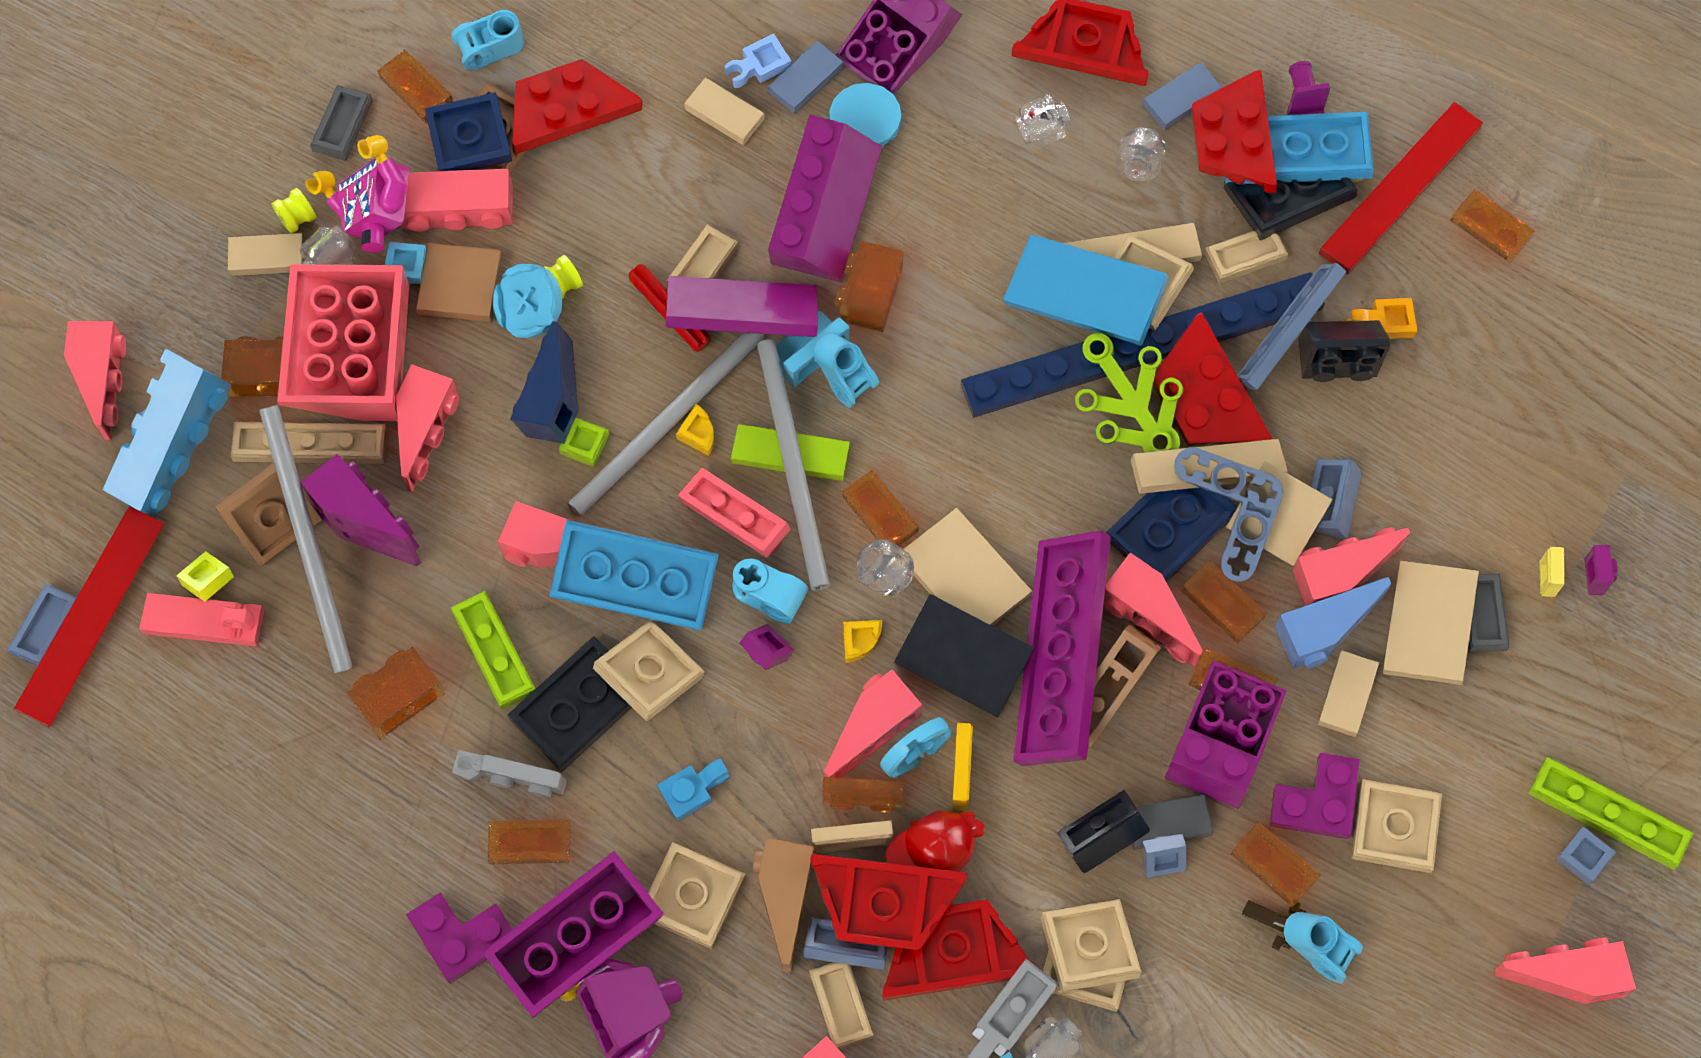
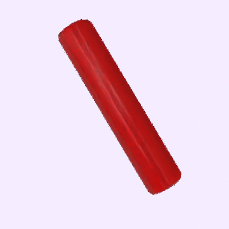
M637 265L628 274L630 282L666 320L667 289L645 265ZM673 328L696 352L701 351L710 343L709 334L705 330Z

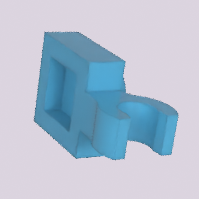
M717 759L707 765L699 774H696L690 765L659 783L657 787L679 822L711 803L712 800L707 791L724 783L730 776L722 760Z

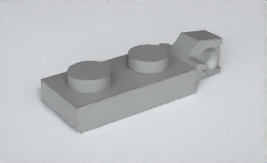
M458 750L452 770L455 776L470 782L488 776L491 777L489 783L507 789H512L514 783L529 786L528 793L544 798H551L552 792L563 795L567 783L560 772Z
M1025 959L976 1024L977 1027L972 1035L979 1039V1041L967 1058H988L993 1051L1002 1057L1007 1049L1010 1050L1059 984L1029 960Z

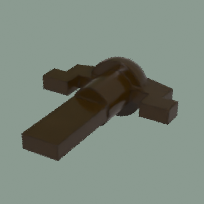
M1250 900L1247 901L1242 915L1283 933L1284 925L1289 918ZM1293 900L1289 909L1291 914L1296 912L1307 913V911L1300 909L1301 903ZM1277 935L1272 948L1280 950L1281 946L1290 949L1291 946L1285 938Z

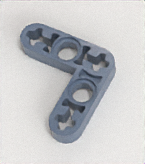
M1194 447L1184 449L1177 455L1174 461V470L1179 479L1241 503L1219 566L1221 573L1228 580L1233 582L1245 581L1253 575L1282 499V484L1270 474ZM1192 455H1196L1198 457L1197 463L1207 468L1210 466V460L1217 462V465L1211 472L1210 484L1202 481L1206 476L1203 472L1194 471L1191 476L1185 474L1186 467L1181 465V460H1188ZM1223 468H1232L1238 473L1239 483L1234 489L1226 490L1218 484L1217 475ZM1246 473L1254 476L1250 484L1262 486L1265 481L1271 483L1270 490L1275 492V497L1267 498L1262 503L1258 501L1259 494L1249 489L1246 491V497L1239 495V492L1246 484ZM1248 517L1258 519L1262 525V533L1253 540L1245 538L1240 531L1242 521ZM1235 539L1243 545L1256 546L1254 554L1249 550L1246 551L1243 562L1248 565L1247 571H1239L1237 576L1231 573L1232 567L1227 564L1229 558L1234 559L1238 556L1241 548L1233 547Z

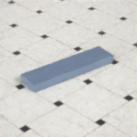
M1338 263L1319 266L1237 374L1245 390H1257L1347 272Z

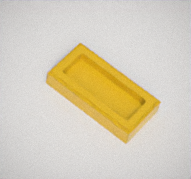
M957 723L952 794V810L966 811L969 803L973 726L969 723Z

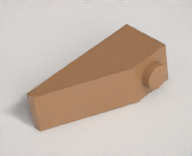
M1131 624L1124 629L1096 670L1088 742L1090 748L1099 738L1162 647V645Z
M766 838L764 850H756L753 873L759 874V886L783 972L791 973L812 872L810 857L811 854H814V846Z

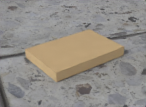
M955 508L898 553V559L929 594L991 626H994L1032 594V590L958 508Z
M1400 561L1383 674L1463 685L1479 571Z

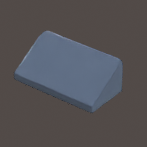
M1317 459L1311 487L1333 500L1314 530L1315 533L1339 539L1348 538L1362 476L1360 468L1353 459Z

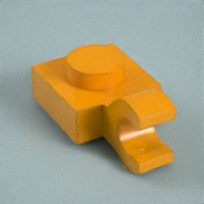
M1412 298L1375 299L1372 310H1351V318L1346 320H1379L1390 339L1414 338L1418 332Z

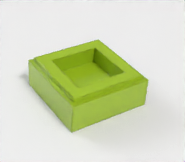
M575 418L565 444L561 443L559 447V453L595 467L610 435L609 430Z

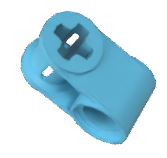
M500 10L476 21L464 23L454 29L451 34L454 44L458 45L462 52V64L467 70L482 69L490 63L515 55L522 50L525 43L517 16L508 10ZM506 31H511V32H510L509 34H507V35H501L502 33H504V32H506Z
M826 334L816 342L814 347L815 360L829 381L832 392L846 407L851 408L856 403L855 399L869 387L875 388L879 385L877 375L868 365L861 349L856 344L835 334Z
M751 558L740 561L733 571L732 589L736 599L784 624L792 622L809 590L808 586L797 577L780 572L756 559ZM750 578L756 579V581H752L749 584V586L743 584V581L748 582Z
M1296 912L1286 920L1284 925V936L1287 943L1308 960L1317 972L1336 983L1344 982L1346 979L1344 972L1354 955H1360L1364 948L1357 939L1346 933L1327 916Z

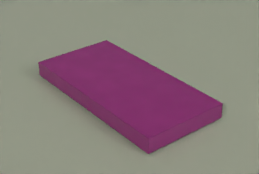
M668 276L666 327L817 337V285Z

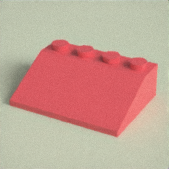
M290 264L278 405L359 421H397L396 395L403 381L410 284L403 265Z

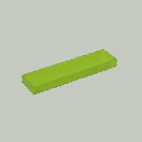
M1546 757L1528 792L1529 795L1673 870L1679 866L1694 834L1692 831L1549 757Z

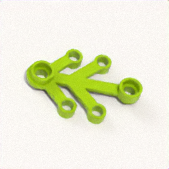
M1102 333L1089 335L1083 343L1084 356L1090 362L1100 364L1123 400L1097 395L1091 389H1082L1075 397L1076 406L1083 412L1097 410L1136 418L1144 430L1118 428L1117 424L1113 421L1105 420L1099 423L1096 428L1098 439L1107 444L1116 441L1142 446L1145 453L1179 449L1180 438L1178 433L1172 428L1177 400L1183 394L1181 382L1175 378H1167L1161 383L1160 393L1163 401L1157 422L1148 410L1156 368L1162 362L1160 351L1153 346H1147L1140 351L1139 362L1141 369L1135 391L1112 356L1114 346L1110 338ZM1095 341L1104 343L1105 349L1100 355H1094L1091 352V345ZM1148 351H1153L1158 356L1156 363L1153 365H1147L1143 361L1144 354ZM1168 383H1176L1179 387L1177 395L1173 397L1167 396L1164 392L1165 386ZM1084 394H1091L1094 397L1093 405L1088 408L1082 407L1080 404V398ZM1105 425H1111L1115 429V434L1111 439H1104L1101 435V429ZM1158 435H1164L1168 439L1167 447L1162 450L1156 449L1153 444L1155 437Z

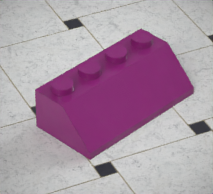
M809 115L768 248L772 265L842 283L881 154V145L845 123Z
M613 851L486 949L483 954L530 1016L534 1018L662 918L664 913L616 852Z

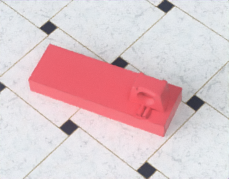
M701 468L678 494L681 503L751 547L765 558L770 554L773 555L782 545V539L791 530L786 521L704 468Z
M147 593L139 630L145 635L257 647L265 610L262 605L209 599L204 602L200 598Z

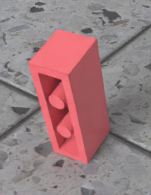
M509 169L409 172L405 214L402 223L403 229L423 232L429 228L462 230L465 227L483 226L487 229H498L505 225H513V185Z

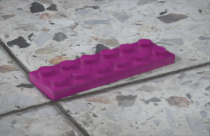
M1102 530L1039 541L1027 644L1035 649L1023 672L1013 762L1021 766L1087 760L1111 538L1110 535Z

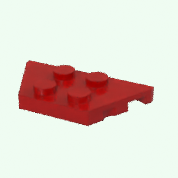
M1056 0L1050 6L1049 12L1041 16L1032 25L1031 31L1020 42L1017 40L1012 47L1011 57L1137 85H1147L1149 74L1143 65L1141 47L1138 37L1134 34L1131 12L1081 0Z
M583 59L518 80L515 86L513 152L516 155L641 111L643 101L638 95Z
M1256 70L1192 103V120L1198 169L1200 172L1209 175L1224 176L1229 181L1242 185L1245 180L1263 185L1265 192L1276 193L1277 182L1261 70Z
M1202 312L1199 313L1156 371L1153 383L1163 401L1160 393L1161 383L1167 378H1175L1181 382L1183 394L1177 400L1173 421L1187 446L1206 445L1207 443L1223 445L1272 440L1273 438ZM1168 383L1164 388L1165 394L1169 397L1177 395L1179 391L1176 383Z
M811 854L810 857L839 941L921 951L965 884L968 875L965 872Z
M987 899L950 905L921 951L895 949L886 983L882 990L883 1001L1006 982L1011 979L1025 959L1030 962L1031 960L1019 946L1018 940L1010 929L1005 927L999 919L998 913Z

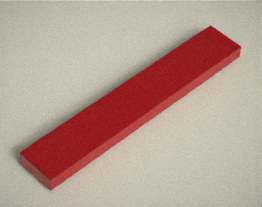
M1453 102L1320 248L1319 254L1332 264L1338 263L1347 271L1345 274L1349 275L1481 129L1483 122L1456 102Z
M129 505L13 710L48 728L51 726L164 523Z

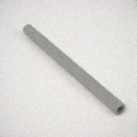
M743 333L567 503L569 508L577 516L581 517L665 436L695 404L702 400L765 338L764 334Z
M766 339L760 341L757 347L811 590L822 591L830 587V582L776 341Z
M279 406L261 409L259 412L334 674L353 669Z

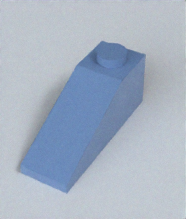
M1389 577L1281 614L1275 629L1292 668L1305 665L1306 669H1311L1325 663L1328 660L1327 657L1385 597L1391 586Z

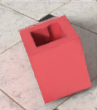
M68 321L64 357L95 426L105 440H111L112 427H116L118 424L119 414L115 399L116 392H120L122 389L123 379L119 365L120 358H124L126 355V338L120 334L113 321Z
M412 364L396 395L401 477L406 489L411 492L417 481L421 482L425 478L429 467V460L427 459L432 449H437L441 444L444 436L443 425L448 415H454L460 400L452 378Z
M1389 527L1376 532L1373 537L1359 541L1358 537H1352L1339 542L1336 545L1337 547L1323 550L1322 547H1315L1302 552L1292 571L1305 606L1361 587L1403 547L1410 534L1409 528L1396 531L1394 527Z
M1130 553L1105 585L1104 608L1117 618H1126L1136 625L1135 628L1166 646L1168 653L1177 661L1184 664L1188 662L1196 667L1203 650L1163 575Z
M1608 938L1589 940L1583 943L1584 948L1569 950L1567 944L1549 947L1544 950L1545 955L1530 957L1528 951L1506 955L1504 957L1505 962H1502L1494 970L1497 977L1583 1004L1625 998L1636 990L1623 941L1609 943Z

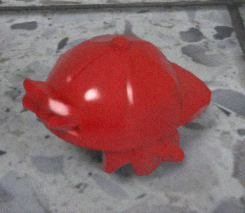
M934 811L918 821H912L910 828L898 834L888 845L885 854L886 861L891 864L960 872L970 862L975 848V838L984 835L983 829L985 825L982 821L974 819L976 815L973 812L957 814L950 811Z

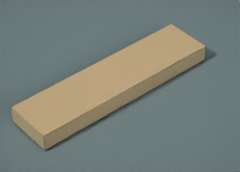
M1194 223L1063 243L1114 258L1128 234H1131L1189 263L1201 261L1202 258Z
M234 422L230 456L233 462H274L263 422ZM284 423L295 463H326L338 454L347 464L350 461H353L355 464H384L387 427L385 424Z
M1279 439L1194 447L1256 470H1260L1264 461H1267L1288 473ZM1184 449L1133 454L1130 461L1139 494L1198 488L1182 481L1175 473V458ZM1192 455L1188 460H1181V465L1186 467L1185 474L1191 476L1194 471L1203 472L1206 476L1202 481L1210 484L1211 472L1217 465V462L1210 460V466L1207 468L1197 463L1198 457L1196 455ZM1223 468L1217 475L1218 484L1239 483V475L1232 468ZM1246 473V482H1250L1254 476Z

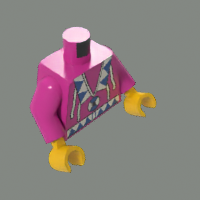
M374 135L360 140L357 147L363 158L375 157V159L338 183V191L334 189L335 177L329 171L314 172L313 174L316 178L305 181L306 188L310 193H324L327 196L328 200L326 202L340 218L342 230L345 234L362 239L361 249L368 253L381 252L384 249V236L402 225L409 177L408 167L395 163L392 157L387 158V140L383 136Z

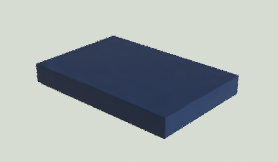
M1200 487L1150 492L1144 495L1106 533L1111 536L1110 544L1125 558L1132 553L1161 573L1167 583L1228 524L1237 506L1227 497Z

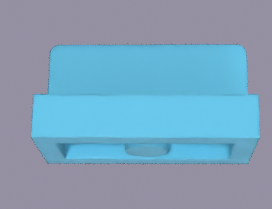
M818 311L817 337L788 335L776 345L783 377L793 388L820 368L814 357V347L822 336L835 334L850 341V327L840 317L832 322L822 311Z

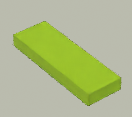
M738 424L731 463L785 472L776 430ZM796 433L805 475L844 481L850 442Z
M486 591L450 607L501 710L525 699L532 693L535 687Z

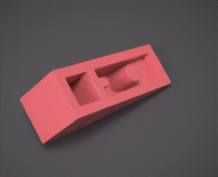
M516 501L498 540L502 555L505 560L519 567H525L526 564L537 568L556 566L565 522L569 519Z
M890 670L884 676L881 673L876 674L864 684V691L861 693L824 770V782L829 788L921 717L922 704L893 670Z

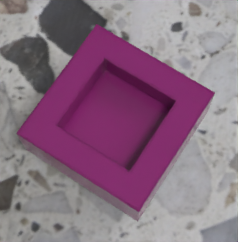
M1594 545L1584 558L1588 595H1604L1617 579L1618 566L1616 559L1611 558L1610 545Z
M769 624L747 632L739 643L749 653L750 658L765 670L787 661L794 652V649Z

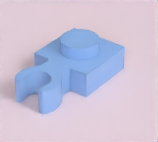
M773 33L743 48L744 59L728 62L725 65V75L727 76L732 72L741 73V75L732 79L734 88L744 86L749 78L756 76L758 81L762 83L784 72L791 65V59Z

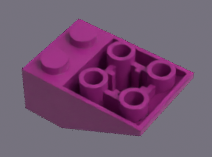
M873 0L835 55L869 83L882 86L894 94L943 44L963 14L944 0Z
M336 454L300 482L314 510L338 538L416 567L421 563L415 551L420 546L412 536L414 534L412 529L400 515L396 518L388 509L390 505L377 488L370 489L364 481L366 479L365 475L353 461L346 464Z
M1213 660L1171 760L1165 779L1239 809L1287 690Z

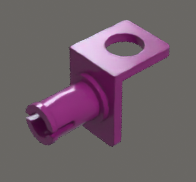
M1299 61L1289 67L1288 71L1291 75L1294 90L1287 115L1325 113L1324 107L1330 92L1329 83L1315 84L1311 69L1312 65L1309 61Z

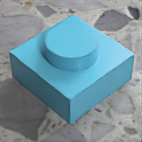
M389 242L385 265H403L409 284L420 285L427 250L426 245Z

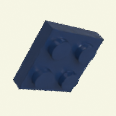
M496 92L425 108L439 171L476 170L512 162Z

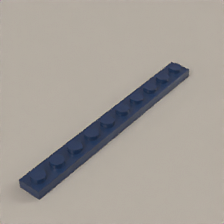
M1312 273L1302 274L1166 316L1162 319L1156 330L1148 329L1142 346L1108 336L1114 346L1112 356L1123 372L1141 366L1139 353L1147 346L1156 347L1162 355V360L1166 359L1193 319L1201 312L1218 342L1273 326L1312 277ZM1324 302L1316 312L1323 310ZM1095 341L1091 345V352L1094 355L1102 354L1105 349L1104 343L1101 341ZM1084 342L961 379V388L972 417L975 418L1108 376L1100 364H1094L1084 356ZM1153 351L1146 352L1143 357L1145 364L1156 362L1158 359L1157 354Z

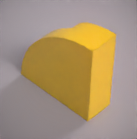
M695 404L676 433V437L683 443L710 456L715 440L713 425L705 410Z
M882 620L843 622L845 663L860 660L873 651L881 637Z

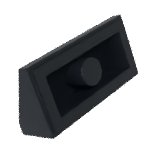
M1123 790L1059 831L1058 835L1080 870L1086 873L1146 835L1150 828L1126 791Z

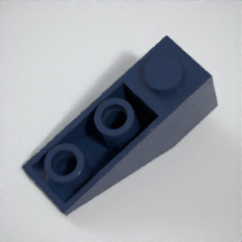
M552 321L547 335L541 342V349L535 363L528 372L527 381L519 400L516 401L513 407V414L510 420L526 437L565 444L578 413L573 340L558 322Z

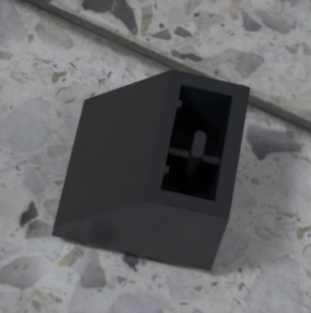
M1380 321L1308 322L1298 337L1302 379H1313L1317 382H1328L1335 378H1351L1354 381H1366L1372 377H1377L1390 348V338Z

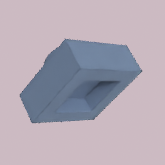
M1583 826L1556 860L1587 885H1590L1616 851Z
M1183 834L1158 836L1154 839L1143 841V867L1147 878L1186 871V843Z

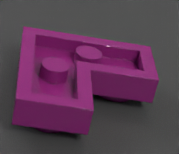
M1320 753L1317 757L1314 790L1276 784L1273 791L1269 826L1349 839L1352 834L1360 759Z
M441 892L406 914L449 985L487 961L483 952L512 930V927L496 903L461 925Z

